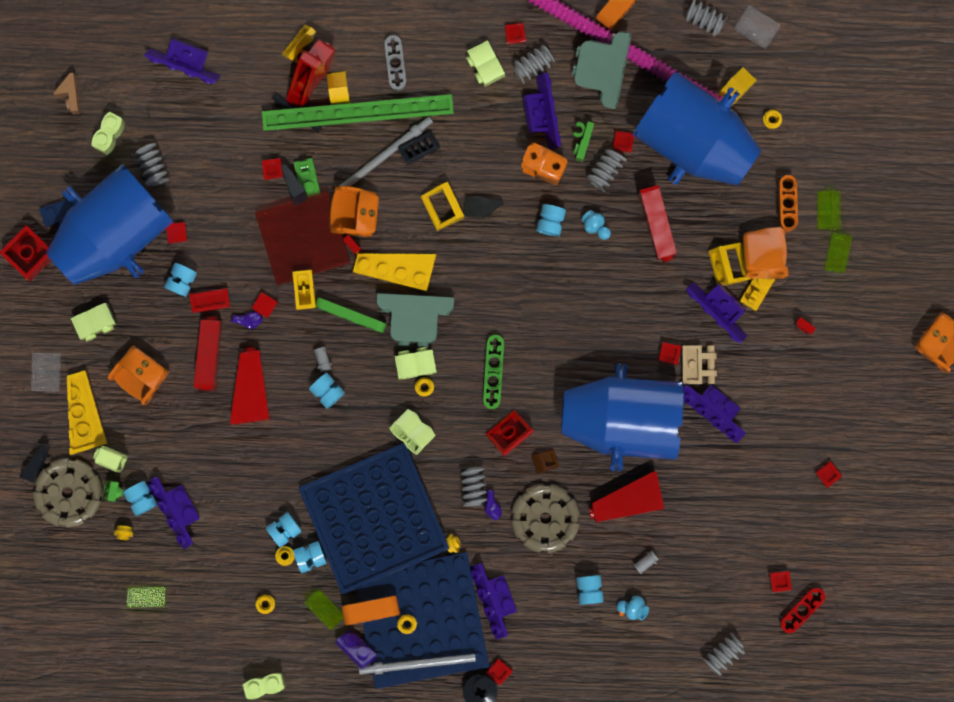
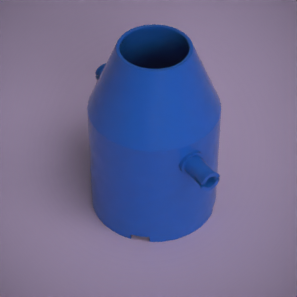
M675 71L666 83L662 93L657 96L640 121L632 136L676 165L668 176L670 182L676 176L673 182L675 185H678L684 174L688 173L694 177L738 186L762 151L737 112L731 109L732 104L739 96L738 91H735L733 96H730L734 89L728 88L722 100H718Z
M123 164L83 198H80L71 186L67 187L66 189L71 195L65 190L62 192V195L69 201L72 208L66 212L46 252L51 261L74 285L117 271L124 266L134 278L139 277L135 269L142 275L144 269L134 260V256L174 221Z
M621 363L615 365V377H606L564 391L561 434L603 455H611V470L615 471L616 464L617 471L623 469V456L677 460L681 437H677L678 426H682L683 417L682 382L626 378L627 365L622 364L621 371Z

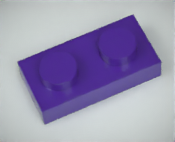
M351 629L336 639V645L360 669H363L376 659V654Z

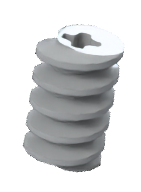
M693 0L686 13V22L693 19L694 26L700 22L699 29L707 26L706 33L713 30V36L715 37L721 31L728 17L722 20L723 13L715 16V9L709 13V6L702 9L703 3L700 2L698 5H695L696 0Z
M540 45L541 52L535 48L533 50L534 55L530 52L527 53L528 60L522 56L520 58L521 63L517 60L514 61L515 67L513 69L523 84L525 83V76L531 80L530 73L537 76V69L544 72V65L551 68L550 61L555 63L551 53L544 45Z
M156 143L145 145L135 152V157L139 158L137 163L141 165L140 171L144 172L142 177L147 179L145 181L147 186L160 185L169 180V178H163L167 172L160 171L164 164L157 163L162 160L161 157H155L159 150L152 149L157 145Z
M609 149L604 151L606 156L600 157L602 162L596 163L597 168L591 170L594 175L588 174L587 176L591 184L603 192H606L603 185L610 186L607 180H614L611 174L619 173L616 167H623L620 161L627 162L626 158Z
M463 468L466 471L462 472L461 476L467 478L462 480L461 483L467 486L462 488V491L468 492V494L463 496V499L468 500L463 506H481L483 502L487 501V498L481 497V495L486 493V490L481 489L486 483L480 481L485 478V475L479 472L485 470V468Z
M730 633L732 640L725 638L726 645L719 643L720 650L713 649L714 656L710 653L707 654L709 661L703 659L713 672L720 676L722 675L720 668L728 670L726 663L734 664L732 657L739 660L737 653L745 654L744 646L732 633Z

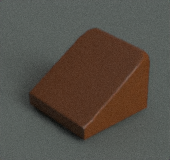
M554 449L532 456L537 474L559 467Z

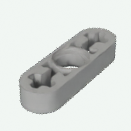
M391 35L385 40L389 84L393 90L401 91L406 86L402 42L398 36ZM391 40L399 43L395 48L396 53L400 52V55L392 54V47L388 46V44H391ZM398 58L401 61V65L398 68H392L390 66L392 59ZM402 71L403 73H399V79L403 80V82L400 83V86H396L395 83H392V81H395V73Z

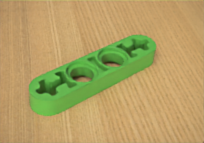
M317 297L316 308L374 331L384 333L387 324Z
M492 335L487 341L483 403L490 410L498 408L501 401L504 340L499 335ZM495 338L498 339V342H501V345L497 347V352H501V355H489V351L493 352V345H490V342H493ZM492 357H496L500 361V365L497 368H492L489 365V360ZM491 376L499 380L496 387L488 385L487 381ZM487 389L492 391L499 390L498 394L494 393V399L497 400V403H494L493 406L486 402V399H490V392L486 393Z

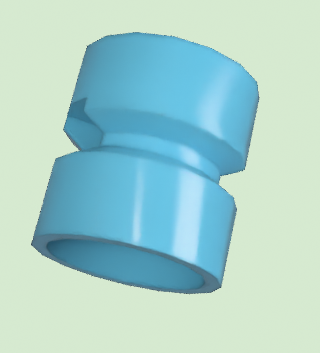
M542 204L540 213L542 219L538 221L536 231L560 237L562 230L560 222L564 221L566 210L561 207Z
M174 263L171 269L172 276L167 278L164 288L187 297L191 288L189 283L194 282L197 272Z
M328 373L321 376L309 388L315 397H320V402L326 409L330 408L345 394L339 385H334V380Z
M145 481L123 492L127 502L132 503L131 509L135 517L158 505L153 495L148 494L150 489Z
M289 512L282 515L278 523L274 521L266 527V530L280 548L289 542V537L294 538L302 532Z
M319 541L309 544L308 548L300 547L293 550L301 573L312 570L313 566L318 568L327 564Z
M601 575L576 578L577 588L581 590L578 594L579 605L604 602L603 591L599 590L602 586Z

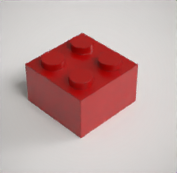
M27 225L0 251V254L30 282L51 262V259L46 254L49 246Z

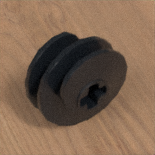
M483 674L470 677L463 688L465 702H495L498 696L495 682L489 676ZM480 687L486 690L483 697L475 695V692H477L476 688Z

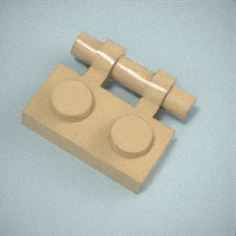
M702 345L682 346V384H702V377H707L708 384H715V377L717 376V370H715V359H717L715 346H707V353H702ZM702 359L707 360V370H702Z

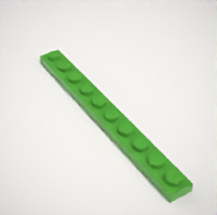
M451 94L262 111L263 130L271 131L454 114Z

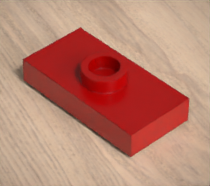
M227 288L189 294L192 313L231 308Z

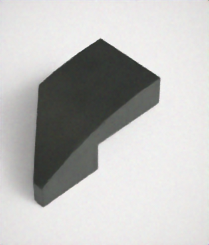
M466 197L463 215L466 217L489 218L492 215L491 213L504 205V202Z

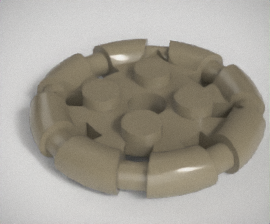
M69 458L55 460L50 463L49 467L43 468L34 483L36 484L35 492H33L35 507L37 511L40 510L43 514L42 517L55 526L64 525L66 528L82 525L86 519L92 518L101 504V481L98 475H95L92 471L93 468L81 460L76 459V461L69 460ZM68 468H74V474L68 473ZM56 471L59 476L53 479L51 474ZM85 475H86V476L88 477V479H89V481H88L86 484H85V482L81 479V478H83ZM43 486H49L48 494L42 493ZM70 487L73 490V495L67 499L63 496V490ZM87 492H93L92 500L86 499ZM49 502L54 506L50 511L46 507ZM83 507L85 511L79 514L77 510ZM62 512H68V517H61Z
M537 484L527 488L522 496H518L512 507L513 521L511 520V525L515 536L523 541L525 547L539 553L540 551L552 553L565 548V545L575 538L580 526L578 524L580 510L576 500L567 494V490L551 484V486ZM543 493H550V499H543ZM532 497L535 503L529 506L526 502ZM560 499L566 503L563 508L557 503ZM521 513L527 514L526 521H520ZM542 513H549L551 515V521L548 524H543L540 521ZM565 515L571 516V523H564ZM528 529L534 533L530 538L525 533ZM560 530L565 533L561 539L556 536ZM541 537H548V543H541Z

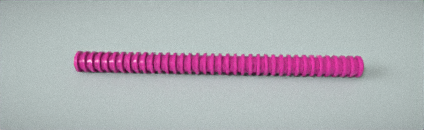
M529 0V3L533 2L534 6L538 5L539 9L543 8L544 12L548 11L549 15L553 14L554 18L558 17L560 21H565V24H570V27L574 26L575 30L579 29L580 33L584 32L585 36L589 35L590 39L594 38L595 41L611 44L613 34L610 33V30H605L604 26L600 27L599 23L595 24L594 20L591 22L590 18L586 19L585 15H580V12H574L575 9H569L570 6H564L565 3H559V0ZM630 42L627 60L630 59L631 63L635 62L636 66L640 65L641 69H646V72H652L651 75H657L656 78H662L661 81L665 80L668 82L673 73L677 71V69H671L672 66H666L667 63H661L662 60L658 61L656 57H651V54H646V51L642 52L641 48L637 49L636 45L632 46ZM697 81L693 82L716 99L722 100L723 96L719 97L717 96L718 93L714 94L712 90H707V87H702V84H697Z

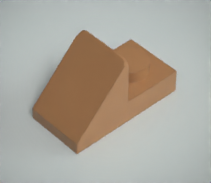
M69 73L53 95L56 98L69 96V98H66L67 109L73 115L81 114L77 76L74 73Z

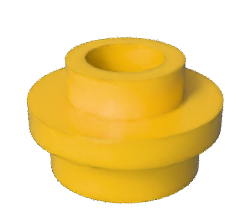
M769 110L763 116V123L769 129L778 128L782 123V116L776 110ZM769 117H774L776 121L771 123Z
M423 377L417 380L415 390L420 396L426 397L432 394L434 384L431 379ZM424 383L428 385L426 391L421 389V385Z
M117 526L114 535L117 536V539L129 540V537H133L132 528L129 526Z
M453 534L448 535V538H445L450 548L448 551L450 553L459 552V547H461L459 538L457 536L454 537Z
M287 546L279 548L275 555L276 561L283 566L290 565L295 559L293 550ZM284 552L288 553L289 555L288 559L286 560L282 559L281 557L282 553Z
M261 595L256 600V608L260 613L268 614L274 610L275 601L270 595ZM264 600L269 602V606L267 608H264L262 606V602Z
M406 614L399 618L397 626L400 632L410 634L416 629L417 622L413 616ZM404 621H410L411 626L405 628L403 625Z

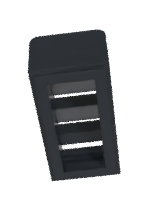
M432 131L399 147L398 151L406 165L410 166L441 147ZM429 138L434 147L430 148L425 139ZM420 142H423L427 149L426 151H423L419 144ZM415 145L420 152V154L418 155L413 149V146ZM409 149L413 155L412 158L409 157L406 150Z
M283 164L281 170L292 202L297 207L307 201L308 197L289 168Z
M42 445L19 478L33 483L36 482V478L42 470L50 450L49 446Z

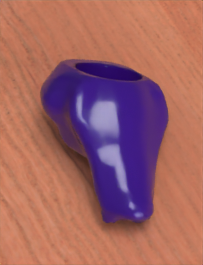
M248 312L244 316L233 314L231 322L243 325L249 329H254L263 321L262 315L258 312Z
M487 489V501L485 502L484 511L493 520H498L502 515L501 507L495 501L494 490Z

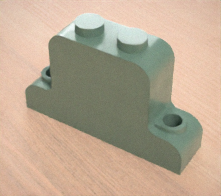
M621 31L613 34L611 44L588 40L581 46H578L576 51V57L579 59L578 64L574 65L572 76H575L576 84L581 87L600 90V101L607 108L616 109L618 107L632 32Z
M377 293V304L381 312L392 313L391 337L394 341L398 342L399 346H409L410 343H417L418 347H429V344L434 343L437 339L438 316L450 315L454 309V298Z

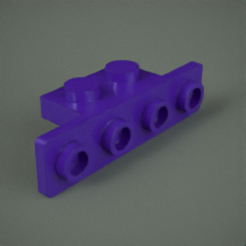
M175 38L170 42L167 55L153 49H149L145 53V57L149 58L151 62L165 64L167 68L183 71L185 75L190 77L196 76L205 83L213 84L220 79V75L203 69L208 51Z
M548 72L536 77L539 94L523 96L529 134L545 132L548 149L554 150L561 146V136L557 127L558 119L555 115V101L551 92V80Z
M693 282L686 289L689 296L702 306V309L715 319L718 326L724 328L729 333L732 340L737 341L739 344L742 343L747 335L734 322L746 312V309L720 283L707 295Z
M711 384L702 396L688 385L683 387V401L690 405L698 414L706 418L714 427L722 431L735 443H738L743 438L746 432L732 422V419L741 409Z
M158 477L152 478L148 482V488L150 493L155 496L160 511L165 514L168 526L173 529L176 540L183 549L190 547L193 541L185 527L200 519L182 485L165 492Z
M481 563L471 566L470 574L477 587L478 597L484 606V613L491 625L492 634L496 640L507 637L508 633L502 617L515 613L517 610L504 575L488 581Z

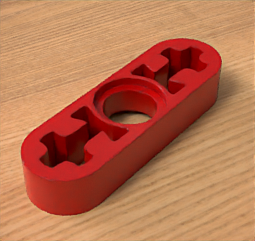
M819 588L810 589L781 619V629L786 633H794L825 601L823 590ZM813 592H819L820 601H813L811 603L812 605H814L813 608H811V606L808 603L804 602L806 598L808 601H810L813 598ZM800 605H805L808 608V613L805 616H800L797 612ZM792 613L801 619L799 623L797 620L792 623L794 626L792 629L785 628V621H791L794 618L791 616Z

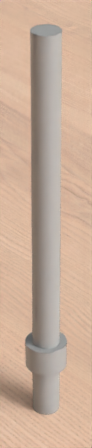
M428 116L418 125H413L408 133L340 186L351 187L396 152L399 147L405 145L412 138H417L422 134L421 131L433 123L431 118Z
M475 654L388 664L379 662L366 666L363 669L359 668V673H375V675L387 671L476 662Z

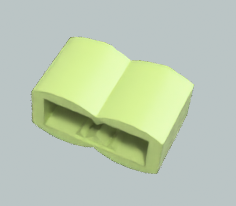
M488 40L467 51L469 56L466 59L470 67H475L477 71L475 77L479 84L483 83L486 87L505 77V73Z
M111 112L107 113L101 122V129L93 136L92 146L106 155L110 154L115 147L116 138L122 134L125 128V121Z
M108 303L98 305L71 318L80 340L85 339L86 342L97 337L96 334L103 331L105 334L114 330L113 326L117 325Z
M428 347L418 348L416 353H409V350L398 352V356H395L399 380L437 373L433 350H428Z
M409 409L389 428L416 455L436 436L432 428L422 423L419 416Z
M102 446L96 449L93 458L96 464L121 473L128 455Z
M272 673L264 678H253L243 684L247 699H257L265 693H278L286 687L282 673Z

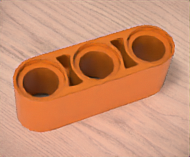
M610 0L599 12L596 19L609 30H612L637 0Z
M785 175L780 179L777 186L779 227L785 229V232H791L798 224L797 181L792 175ZM783 181H790L792 188L785 189L782 184ZM783 200H790L792 208L784 207ZM785 218L792 220V227L784 225L783 221Z
M397 596L341 606L345 625L400 615Z

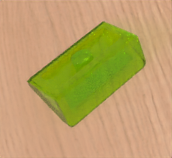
M836 190L818 191V230H840L841 192Z
M832 233L825 271L839 274L845 273L853 236Z
M166 587L127 588V608L167 606Z
M319 589L304 602L330 631L344 619L343 614Z

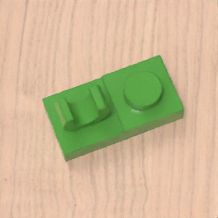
M578 122L576 126L580 127L582 132H574L573 134L576 138L583 137L580 144L576 143L573 153L577 155L576 161L582 163L594 127L592 122H588L587 127L583 123Z
M313 159L294 162L298 182L305 190L307 199L321 196Z
M105 480L102 499L115 502L116 498L122 497L124 489L118 487V482Z

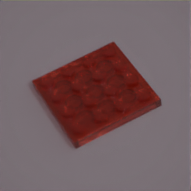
M328 191L308 196V200L295 207L293 202H289L255 213L277 286L293 282V272L312 270V274L316 275L350 264L342 234L330 232L331 198Z

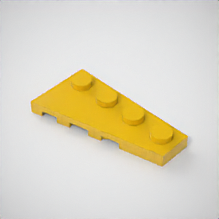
M357 254L353 273L427 292L436 254Z
M87 371L68 375L69 453L73 455L108 443Z

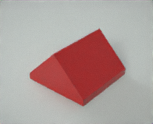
M513 410L485 435L502 456L505 457L534 431Z

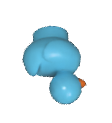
M591 210L582 217L586 232L590 234L598 232V237L602 240L610 237L611 231L609 228L604 227L605 218L602 214Z
M632 596V600L629 603L624 600L617 603L616 608L619 615L623 616L626 613V617L630 620L639 619L642 621L649 613V607L645 605L644 599L640 596Z

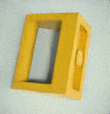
M448 182L421 196L437 231L464 219L463 212ZM442 191L454 213V217L441 223L429 198Z
M742 243L720 246L708 251L717 285L720 283L724 287L751 280V278L746 277ZM736 249L743 277L733 278L727 250Z

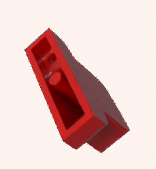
M319 39L309 52L305 51L300 57L286 98L288 102L298 108H304L308 103L314 89L330 69L336 52L331 44Z

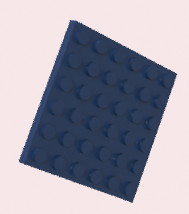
M404 443L298 488L342 595L450 549Z
M467 552L421 561L356 589L359 603L397 596L400 615L362 622L367 646L376 654V659L370 663L371 665L379 662L388 664L475 654L476 662L387 671L378 675L372 673L375 689L489 667ZM406 614L413 616L417 622L416 629L410 634L400 632L397 626L399 618ZM406 620L403 625L405 628H409L411 623Z

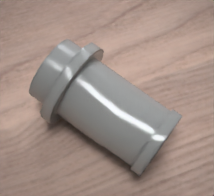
M326 347L314 350L318 362L317 369H320V372L331 370L332 363L329 362Z
M647 551V555L634 564L640 574L654 563L657 564L656 561L659 559L653 551Z

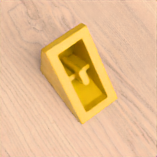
M742 68L729 80L717 96L724 97L728 88L734 89L730 96H733L735 91H738L739 96L732 104L733 106L757 80L747 70Z
M346 72L327 74L331 105L350 104Z
M312 270L293 272L296 310L316 308Z

